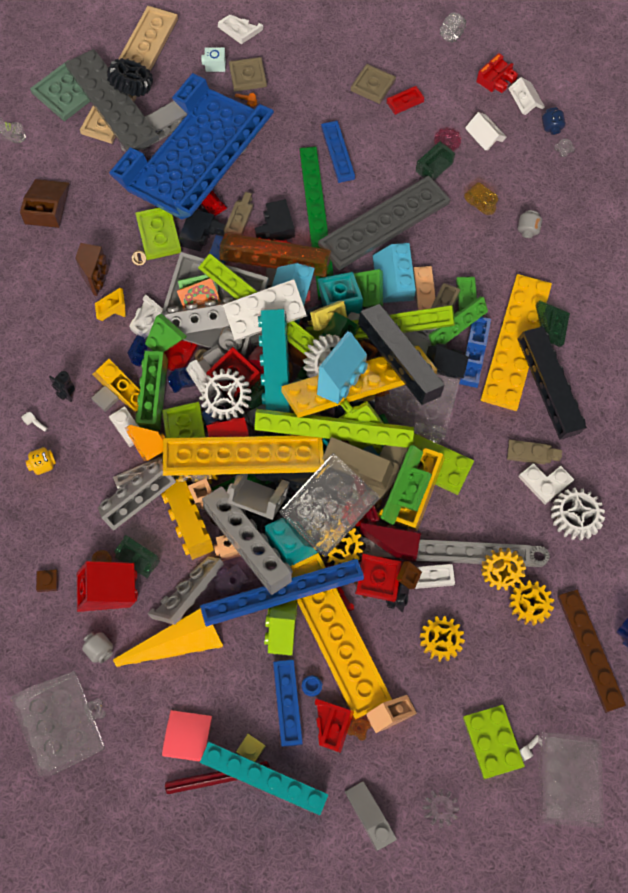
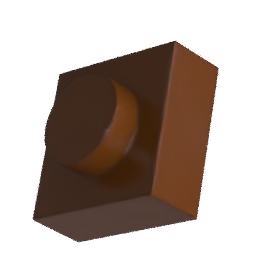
M404 561L396 579L408 589L415 590L422 571L411 562Z
M36 571V591H58V571Z

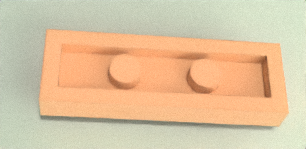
M432 266L414 267L413 273L418 310L431 309L436 299Z

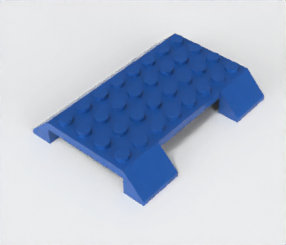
M193 73L172 97L187 113V116L153 157L147 162L143 153L130 147L109 172L128 192L180 219L188 218L195 212L274 113V110L261 104L256 109H252L209 89L206 79Z

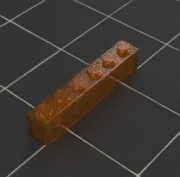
M228 233L224 234L220 243V260L273 269L299 263L315 268L313 275L326 277L330 266L331 250Z

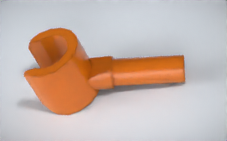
M254 93L249 95L235 94L236 98L247 100L249 106L255 107L257 105Z

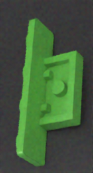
M480 296L463 310L457 311L454 314L455 326L437 328L430 333L431 345L436 346L437 343L445 345L486 314L488 309L484 297Z
M410 445L402 467L398 472L395 484L390 491L386 506L383 508L381 519L393 525L401 507L418 511L432 476L429 472L417 469L423 451L416 446Z

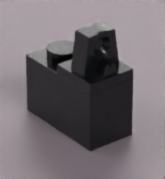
M286 199L266 203V211H263L266 223L254 229L256 239L261 237V239L281 241L295 238V228Z
M195 210L190 217L186 218L179 235L180 246L201 252L202 247L206 246L207 240L211 235L224 236L226 225L218 222L214 218V214Z

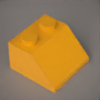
M133 425L124 428L144 461H148L163 452V438H165L163 434Z

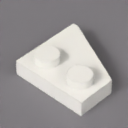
M228 15L218 22V28L240 44H243L263 30V25L260 23L257 26L249 24V20L240 19L232 15Z
M147 295L143 297L144 302L141 308L137 309L136 316L129 326L131 331L142 340L149 335L156 316L161 314L163 310Z

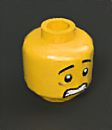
M45 447L29 452L28 460L25 461L28 470H33L36 475L53 470L54 464H56L51 449L47 450Z

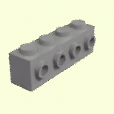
M226 297L220 302L209 300L205 301L203 305L191 303L187 304L186 308L180 309L178 306L169 307L168 311H164L165 317L184 334L226 327L229 325L223 305L236 299L234 297Z
M160 459L157 462L151 463L144 472L134 476L130 483L120 487L113 496L101 502L98 507L101 518L114 531L176 483L174 476H163V462Z

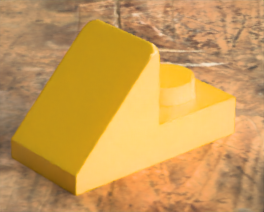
M122 288L115 290L95 303L96 318L103 321L113 314L125 317V301Z

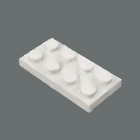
M294 279L223 305L235 341L262 332V327L259 328L258 316H261V310L284 309L286 311L287 323L307 316Z

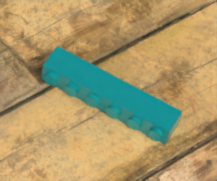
M284 309L261 310V316H258L259 328L262 327V335H259V346L263 347V354H260V365L264 366V374H261V384L265 385V393H262V404H266V410L291 413V406L281 392L282 386L290 384L286 311Z
M208 742L199 762L317 815H321L329 795L211 742Z

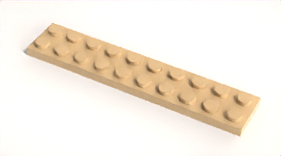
M147 6L119 60L120 58L124 60L128 58L131 61L140 62L142 66H146V69L151 71L178 20V15ZM129 95V97H130V98L132 99V101L134 102V101L136 100L137 96L134 95V96L132 97L131 95ZM92 106L80 128L81 134L112 144L116 136L95 107Z

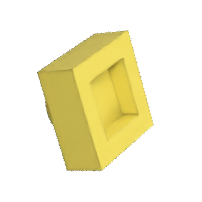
M247 734L236 753L256 762L266 746Z

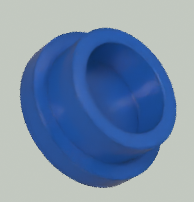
M310 675L302 681V691L305 695L314 697L321 692L322 682L317 676Z

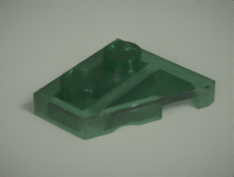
M539 300L535 306L540 325L549 334L550 343L562 347L565 343L570 313Z

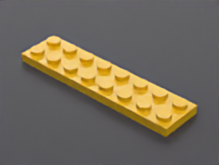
M520 274L516 275L480 401L517 411L529 369L517 339L524 331L541 326L552 283Z
M419 345L415 346V349L421 353L424 360L431 365L432 370L437 374L436 367ZM381 356L366 361L368 363L366 372L364 374L361 373L356 385L351 386L347 397H343L340 402L344 401V399L351 402L405 384L386 359ZM319 375L282 386L281 392L298 418L340 405V402L337 404L317 395Z
M310 436L163 438V476L324 472L325 466L322 459L324 456L322 438Z
M319 553L290 566L293 571L291 573L292 578L326 568ZM334 588L297 599L299 608L349 709L354 711V719L356 720L380 704L392 700L337 589Z

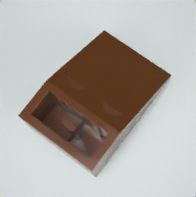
M35 179L23 198L20 210L24 224L59 228L70 185L69 182Z

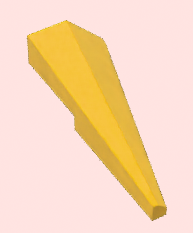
M200 608L181 619L175 625L169 626L116 657L113 661L116 667H120L122 665L164 659L197 651L218 649L223 647V644L214 626H205Z

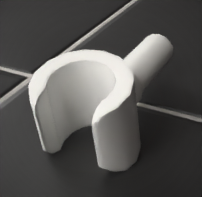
M27 412L21 417L27 426L33 422L34 425L44 432L48 429L38 422L31 412Z
M536 735L528 745L519 750L523 762L534 756L530 749L541 739L539 735Z

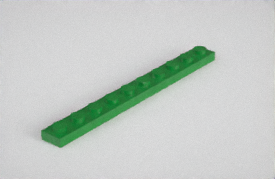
M317 147L299 148L317 294L318 300H321L318 279L334 275L332 261L318 245V241L328 235Z

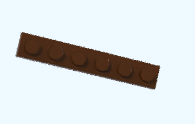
M578 589L559 595L558 600L605 713L625 707V701Z

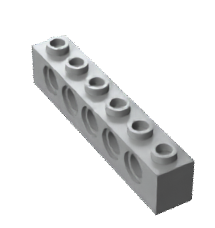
M221 486L202 498L203 507L270 594L273 595L292 582L291 573L293 571L287 562L283 563L280 559L281 556L277 549L270 547L267 537L263 533L260 534L258 532L255 522L246 517L245 510L228 503L229 495ZM251 537L252 539L245 540L244 538ZM259 551L264 552V553L261 554V555L255 554L256 552H259ZM269 566H274V567H276L275 569H272V570L267 569V567H269Z

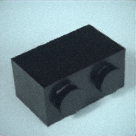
M437 343L436 346H428L426 356L436 367L437 373L453 379L464 378L469 359L468 356L463 355V352L460 350H449L444 344Z

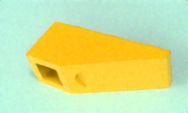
M110 359L106 360L92 375L134 412L138 411L140 389Z

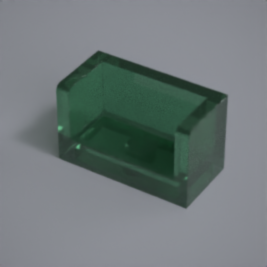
M440 141L417 161L415 172L423 178L430 176L434 181L454 163L455 152Z

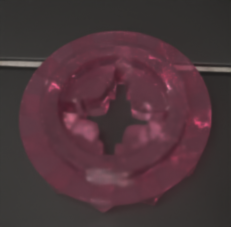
M446 127L444 130L440 129L435 134L434 143L438 149L451 152L459 148L462 137H460L459 132H455L454 128L450 130Z

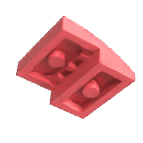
M171 710L162 756L200 762L208 744L212 716Z

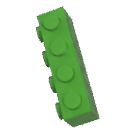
M145 351L144 359L142 360L143 371L140 377L141 388L138 395V412L135 417L136 424L139 427L160 431L168 366V358L162 351Z

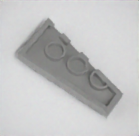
M208 556L189 574L190 579L180 582L175 587L177 591L169 598L165 596L160 601L162 605L156 610L152 608L147 614L152 619L175 625L182 619L187 609L194 604L200 593L207 588L208 583L213 577L219 573V570L224 565L222 560Z

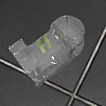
M0 117V140L21 143L26 139L25 131L20 123L4 122L3 118Z

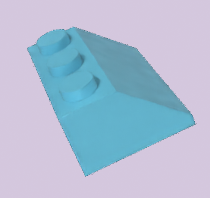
M391 244L373 255L374 270L380 269L383 271V303L414 301L416 288L410 244Z
M299 263L277 267L272 287L294 279L302 303L305 305L315 268ZM300 319L295 320L294 322L299 325Z
M347 331L319 366L317 395L337 404L343 397H347L351 386L356 385L361 373L364 374L368 367V363H366L367 354L351 332Z

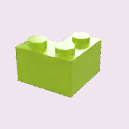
M296 600L268 608L265 627H269V632L265 633L264 645H268V653L293 654L298 604Z

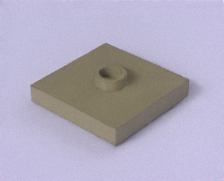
M261 57L229 61L234 92L267 87Z
M366 64L352 84L351 91L380 104L396 81V77Z

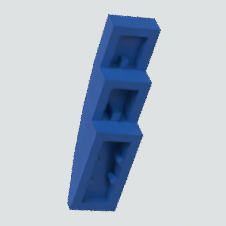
M480 317L471 324L465 355L469 359L464 378H461L459 382L461 385L478 388L489 335L490 318Z

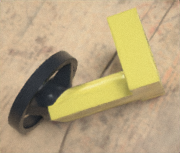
M337 301L325 307L322 304L316 305L307 310L306 314L308 316L301 318V320L308 322V325H312L316 331L326 328L335 312L347 318L344 301Z

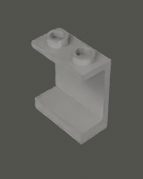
M237 474L234 483H231L227 490L229 495L228 503L273 520L287 496L290 482L282 480L277 489L274 490L247 480L248 474Z

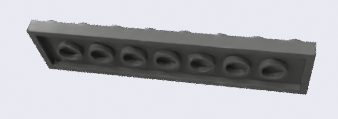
M95 49L65 62L67 70L126 152L130 147L138 151L159 140L158 134L129 95L115 90L114 86H111L110 82L107 81L108 67Z
M427 176L320 239L318 245L334 265L341 270L450 203V199L432 178Z

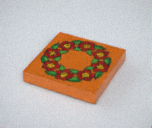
M210 278L177 290L183 308H186V305L191 303L203 305L205 301L209 300L220 302L213 280Z

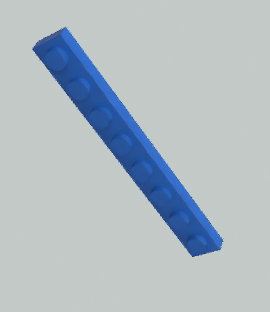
M354 559L294 577L291 583L273 595L264 586L200 605L205 626L207 627L364 580V575L358 559Z

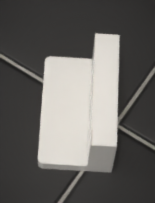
M520 77L508 88L522 114H528L535 107L540 109L545 107L530 81Z
M480 112L466 126V130L484 150H489L496 141L503 142L506 138L505 134L486 114Z
M205 359L199 362L194 360L190 362L186 370L198 389H205L206 387L202 382H209L206 378V372L211 367ZM215 388L212 389L211 398L217 395Z

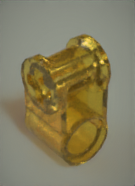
M477 182L464 194L465 200L483 214L492 215L495 213L498 196L487 189L482 183Z

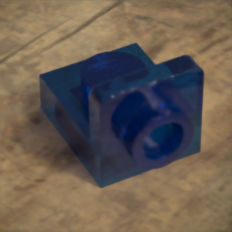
M139 335L136 336L127 352L131 363L138 367L142 366V360L144 359L145 351H147L146 341L144 337Z
M187 367L175 369L168 376V383L174 393H178L182 388L196 386L186 370Z

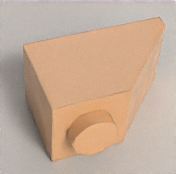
M408 695L380 704L366 715L375 733H378L417 713Z

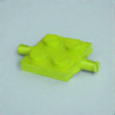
M347 399L340 402V405L346 411L339 417L340 419L384 424L368 401L352 407ZM348 441L352 446L360 449L372 445L378 454L383 449L379 444Z

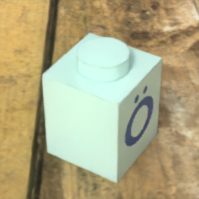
M225 47L205 48V55H202L201 59L202 65H205L206 72H225Z

